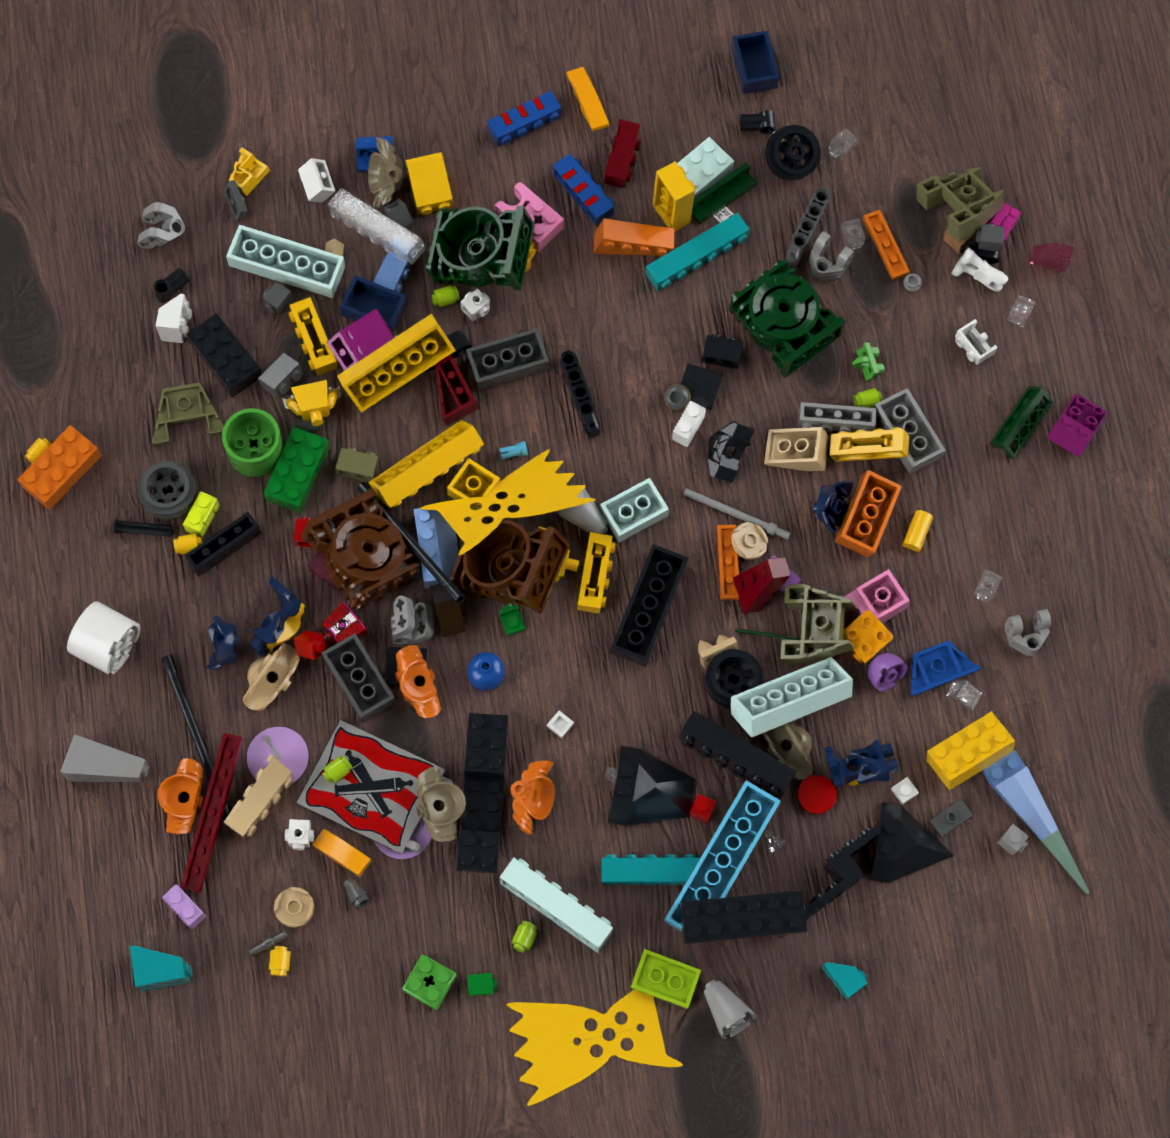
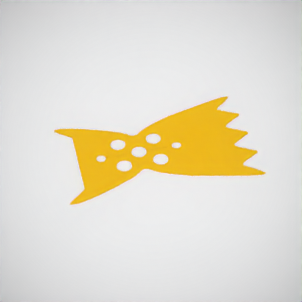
M549 449L506 476L486 497L439 502L426 505L420 509L439 511L464 541V545L459 552V555H462L487 537L498 527L504 518L542 515L590 503L596 499L578 498V495L586 485H567L575 473H555L563 461L545 462L544 460L550 452ZM506 492L508 496L505 499H498L496 494ZM525 494V497L519 498L518 495ZM473 503H480L482 505L479 510H472L470 506ZM499 504L501 508L493 512L489 510V506ZM511 505H518L520 508L514 513L507 510ZM486 516H491L494 519L490 524H484L481 520ZM470 517L471 520L469 522H465L464 518Z
M633 990L616 1002L605 1014L589 1008L568 1004L527 1002L506 1004L511 1009L523 1014L522 1019L510 1028L509 1031L528 1039L514 1054L516 1057L533 1063L532 1067L519 1079L522 1082L538 1087V1090L530 1098L527 1106L541 1102L584 1080L602 1067L613 1055L641 1064L662 1067L683 1066L681 1062L666 1054L654 997L640 991ZM618 1012L627 1014L628 1020L623 1025L615 1021V1015ZM589 1018L595 1019L597 1022V1028L594 1031H588L585 1028V1021ZM638 1024L644 1025L642 1032L636 1029ZM607 1028L615 1031V1038L611 1041L603 1038V1031ZM578 1037L582 1041L580 1045H575L573 1040ZM624 1038H630L633 1041V1048L629 1051L621 1048V1041ZM595 1044L600 1045L603 1049L600 1057H593L590 1053L591 1047Z

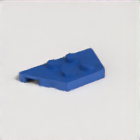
M949 640L912 655L910 695L914 697L980 671L981 668L979 665L971 662L962 651L957 650L956 646Z

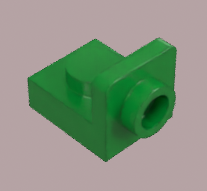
M509 604L502 607V610L499 611V616L507 637L525 631L518 605L513 606Z

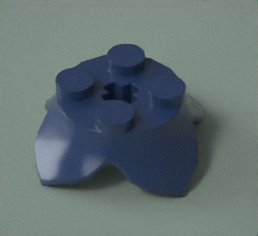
M843 480L829 486L822 485L820 488L818 501L814 503L813 512L817 514L819 521L824 523L831 533L836 532L835 526L840 527L849 504L844 499L850 495L853 481Z
M214 616L215 622L208 627V632L215 649L207 666L209 670H216L226 663H235L236 652L234 651V646L238 645L236 625L225 622L219 616Z

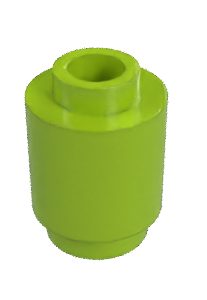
M451 285L433 291L434 294L431 295L434 306L437 305L438 308L454 304L460 300L457 287H451Z
M875 388L858 392L857 395L853 396L855 407L874 408L876 403L882 401L880 391H877Z
M342 755L323 768L325 772L322 775L329 783L333 781L336 784L353 767Z
M523 921L518 926L511 941L514 945L513 948L522 953L530 951L537 935V926Z

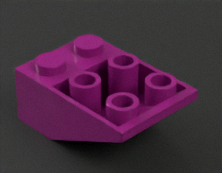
M374 309L339 331L327 341V344L345 371L395 337L378 310Z
M1075 393L1047 438L1080 457L1108 412Z

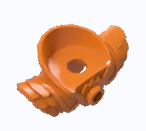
M408 645L396 654L398 665L395 676L400 684L404 700L410 702L420 717L432 718L441 711L437 690L433 684L435 675L432 669L427 668V663L423 660V655L418 646ZM418 675L423 676L425 679V683L421 687L416 686L414 683V679Z
M182 759L177 773L166 778L158 789L159 804L164 809V812L167 813L166 832L170 834L180 835L189 833L196 821L197 811L199 808H203L204 796H201L203 769L193 759ZM182 792L189 794V800L186 803H181L178 800V796Z
M541 760L530 763L528 769L522 773V780L516 781L510 789L511 795L514 797L512 804L514 810L513 818L517 825L520 826V829L527 835H532V818L536 820L545 819L550 814L554 804V784L552 780L546 777L554 764L551 761Z

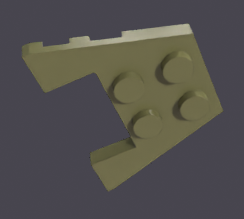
M200 382L162 389L158 408L159 413L152 439L153 446L171 444L168 425L207 419L210 437L222 435L224 425Z

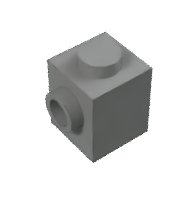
M1012 824L997 844L1013 856L1017 851L1021 853L1028 844L1025 841L1029 836Z

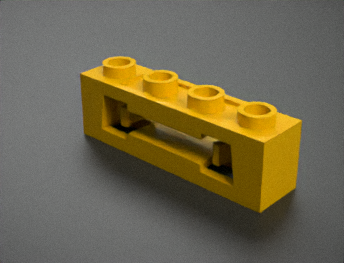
M311 297L290 304L291 312H288L291 322H295L297 325L295 332L298 339L302 338L304 342L301 346L304 354H308L310 357L308 364L311 371L315 370L317 376L338 369L336 358L327 344V336ZM311 320L322 347L316 350L317 358L315 357V349L305 326L310 324Z
M899 427L892 428V430L874 429V431L867 432L864 430H857L852 433L839 431L837 434H831L829 455L835 462L908 457L909 435L904 429Z
M590 532L577 610L600 614L601 608H605L606 597L603 596L604 590H608L609 579L606 578L607 572H611L612 561L609 560L610 554H614L616 544L612 542L613 536ZM593 548L596 549L595 558L602 557L597 584L598 597H595L596 589L589 588L594 555H592Z

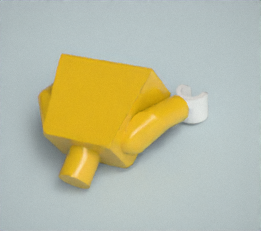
M327 380L291 387L293 395L288 399L283 398L286 409H290L296 415L302 416L304 421L311 420L313 426H320L323 424L322 417L330 415V409L334 407L336 400L341 397L340 386L336 389L328 388Z

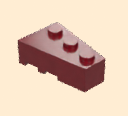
M619 119L617 135L614 136V145L604 174V183L625 188L627 182L630 183L632 177L630 169L631 166L635 167L637 160L635 152L640 150L642 140H639L640 124Z
M450 355L436 363L435 368L440 393L442 419L448 426L480 408L453 356Z
M785 557L766 560L733 577L743 614L762 611L763 605L772 599V594L779 590L791 576Z

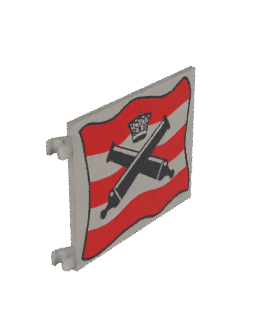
M340 720L297 804L400 854H403L405 848L419 853L421 845L410 840L421 819L416 811L417 806H419L417 779L423 771L430 767H438L441 776H443L445 769ZM343 755L353 768L336 784L333 781L329 783L322 775L325 772L323 768L335 758H340ZM442 777L443 782H449L453 784L452 780Z

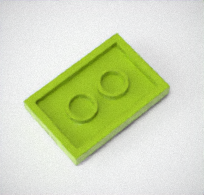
M644 949L630 988L688 1009L701 970Z

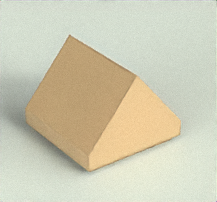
M332 239L326 242L325 251L343 257L344 244L336 239Z

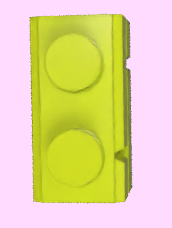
M199 492L183 523L185 531L191 534L197 533L198 537L201 536V538L204 537L215 516L214 512H217L220 506L217 498L204 492Z

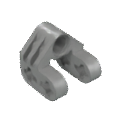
M160 202L152 203L146 207L142 214L144 222L156 224L162 220L165 223L162 225V229L151 227L140 233L137 244L142 248L151 249L157 245L162 246L181 235L185 231V225L176 209Z
M825 231L819 235L811 250L809 257L811 273L817 281L838 280L850 265L854 251L846 246L833 266L832 262L822 257L828 249L832 237Z
M398 596L394 601V616L391 617L393 643L415 644L430 639L434 634L432 607L429 604L418 602L413 608V601L410 598Z
M1048 609L1036 611L1032 618L1035 633L1025 635L1024 638L1021 636L1023 622L1020 615L1008 617L1005 623V633L1009 646L1026 656L1036 655L1050 633L1051 616ZM1027 643H1033L1036 648H1030Z

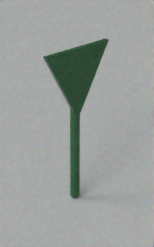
M737 628L735 629V632L767 636L786 640H801L797 638L776 636V634Z

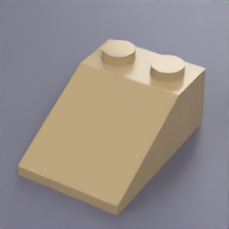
M822 427L770 429L764 464L801 471H825L829 436Z

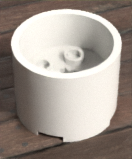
M95 601L84 610L74 625L68 639L67 651L106 674L110 672L114 674L130 656L128 653L132 648L133 642L136 643L138 640L140 625L108 606Z

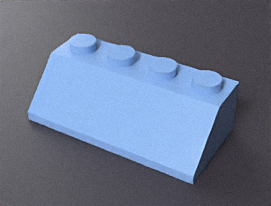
M414 509L418 544L450 580V572L453 570L459 554L456 532L439 511ZM421 562L425 588L440 584Z

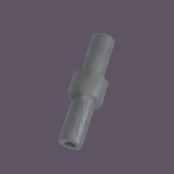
M284 930L271 938L269 936L263 939L262 943L249 949V952L253 957L266 949L270 950L275 947V944L287 939L288 935Z

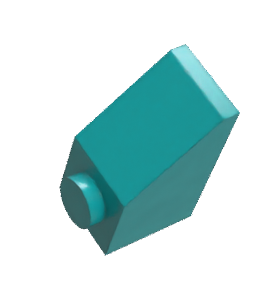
M829 962L822 966V969L846 1000L867 984V976L861 969L858 970L855 966Z

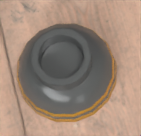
M674 384L666 390L664 401L670 409L681 411L691 401V394L685 386Z

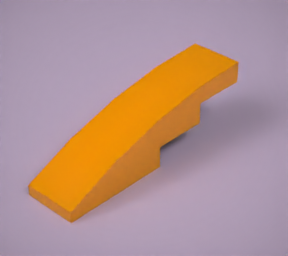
M584 67L566 72L567 78L573 87L574 95L580 104V109L592 131L610 126L602 104Z

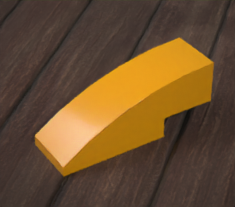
M325 829L322 830L312 846L359 878L372 862L369 857Z

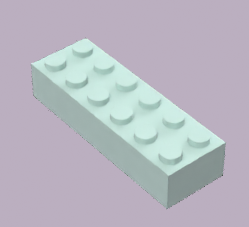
M242 225L238 226L226 255L230 267L330 298L334 297L345 269V261L342 256Z
M830 657L732 696L731 715L751 737H754L852 697L853 679Z
M513 858L501 874L500 884L598 953L612 934L613 927L610 926L612 923L604 917L599 918L594 915L595 911L589 906L585 905L583 907L580 905L574 895L563 893L561 891L562 888L557 883L546 881L544 879L546 876L540 871L535 870L534 872L529 869V864L523 859L519 858L517 860Z

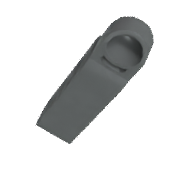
M818 188L814 192L792 237L791 245L786 255L789 268H795L799 264L828 206L830 193L825 188ZM806 227V228H809L810 230H809V231H805L803 228ZM799 242V243H802L803 245H802V246H798V245H796L795 243Z

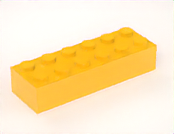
M430 314L337 375V377L362 413L456 350L434 316Z
M460 420L368 483L383 504L390 508L396 507L407 496L415 495L422 486L431 484L435 477L446 474L450 467L462 463L469 454L477 453L484 443L473 425Z

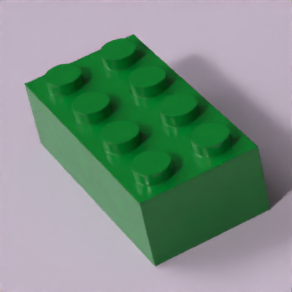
M293 427L263 493L265 500L301 514L330 449L329 440Z

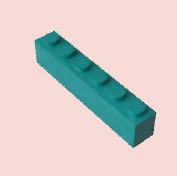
M736 213L647 265L645 274L657 291L662 288L666 289L673 281L683 279L687 273L700 269L707 261L712 262L719 254L729 252L734 245L744 243L749 237L750 229L741 216Z
M613 854L605 855V858H601V885H685L700 858H697V855L694 854L685 855V858H677V855L673 854L665 855V858H657V855L653 854L645 855V858H637V855L633 854L625 855V858H617V855Z

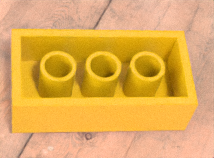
M676 161L656 171L653 197L654 208L666 226L674 228V232L690 224L696 190L691 180L688 181L683 167L678 166Z
M991 711L927 751V762L950 791L1013 752L1015 740Z

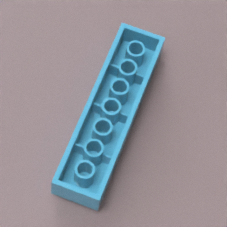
M747 780L744 782L665 917L664 922L682 932L680 902L726 897L781 802L779 799Z

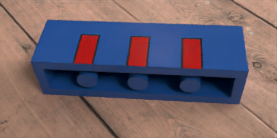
M549 91L488 120L487 129L497 146L506 145L517 137L525 136L531 130L540 129L544 124L558 120L561 117V106L552 91Z
M568 154L553 165L552 174L596 226L603 219H608L614 215L615 204L613 200L605 196L602 187L594 183L591 174L588 171H584L576 157L574 158L571 154Z

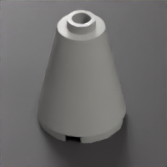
M584 488L578 495V498H591V496ZM594 501L556 511L559 516L589 534L590 532L604 534L608 530L606 527L608 522Z
M712 980L706 984L704 994L719 1034L723 1039H727L725 1035L730 1034L733 1037L750 1025L749 1020L751 1017L755 1020V1013L721 981Z

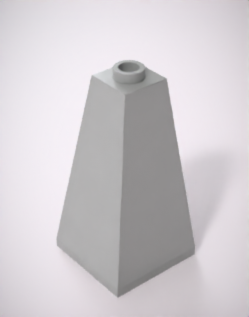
M74 735L60 772L68 781L142 782L143 777L146 778L148 775L149 766L148 762L143 758Z

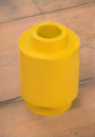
M38 438L26 451L25 458L33 464L51 445V442L46 438Z
M197 533L178 536V538L173 540L176 554L181 555L187 554L203 543L201 536L198 537Z
M275 946V950L270 951V975L281 977L287 975L291 952L287 951V947Z

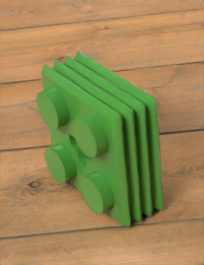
M422 954L402 989L405 993L438 1010L457 974ZM433 977L435 984L426 987L425 979Z

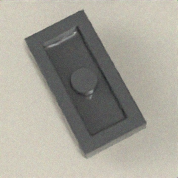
M235 180L228 181L224 189L225 196L236 222L243 221L247 213L244 197L240 194Z
M961 799L931 819L929 823L941 838L971 818L973 814Z

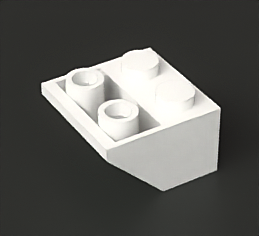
M184 294L178 295L158 310L156 329L161 341L184 343V337H187L186 333L189 331L187 322L191 320L192 310L189 309V301L186 300Z

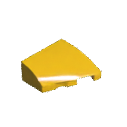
M241 148L239 150L241 154L239 161L235 162L234 172L231 174L229 181L235 180L239 191L247 197L269 173L270 169L267 165L257 160L252 153Z

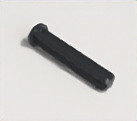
M116 518L114 533L126 532L172 536L173 527L171 525L119 521Z

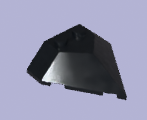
M885 802L881 803L878 821L880 822L879 830L881 833L878 835L875 857L872 860L870 880L891 883L954 856L902 806Z

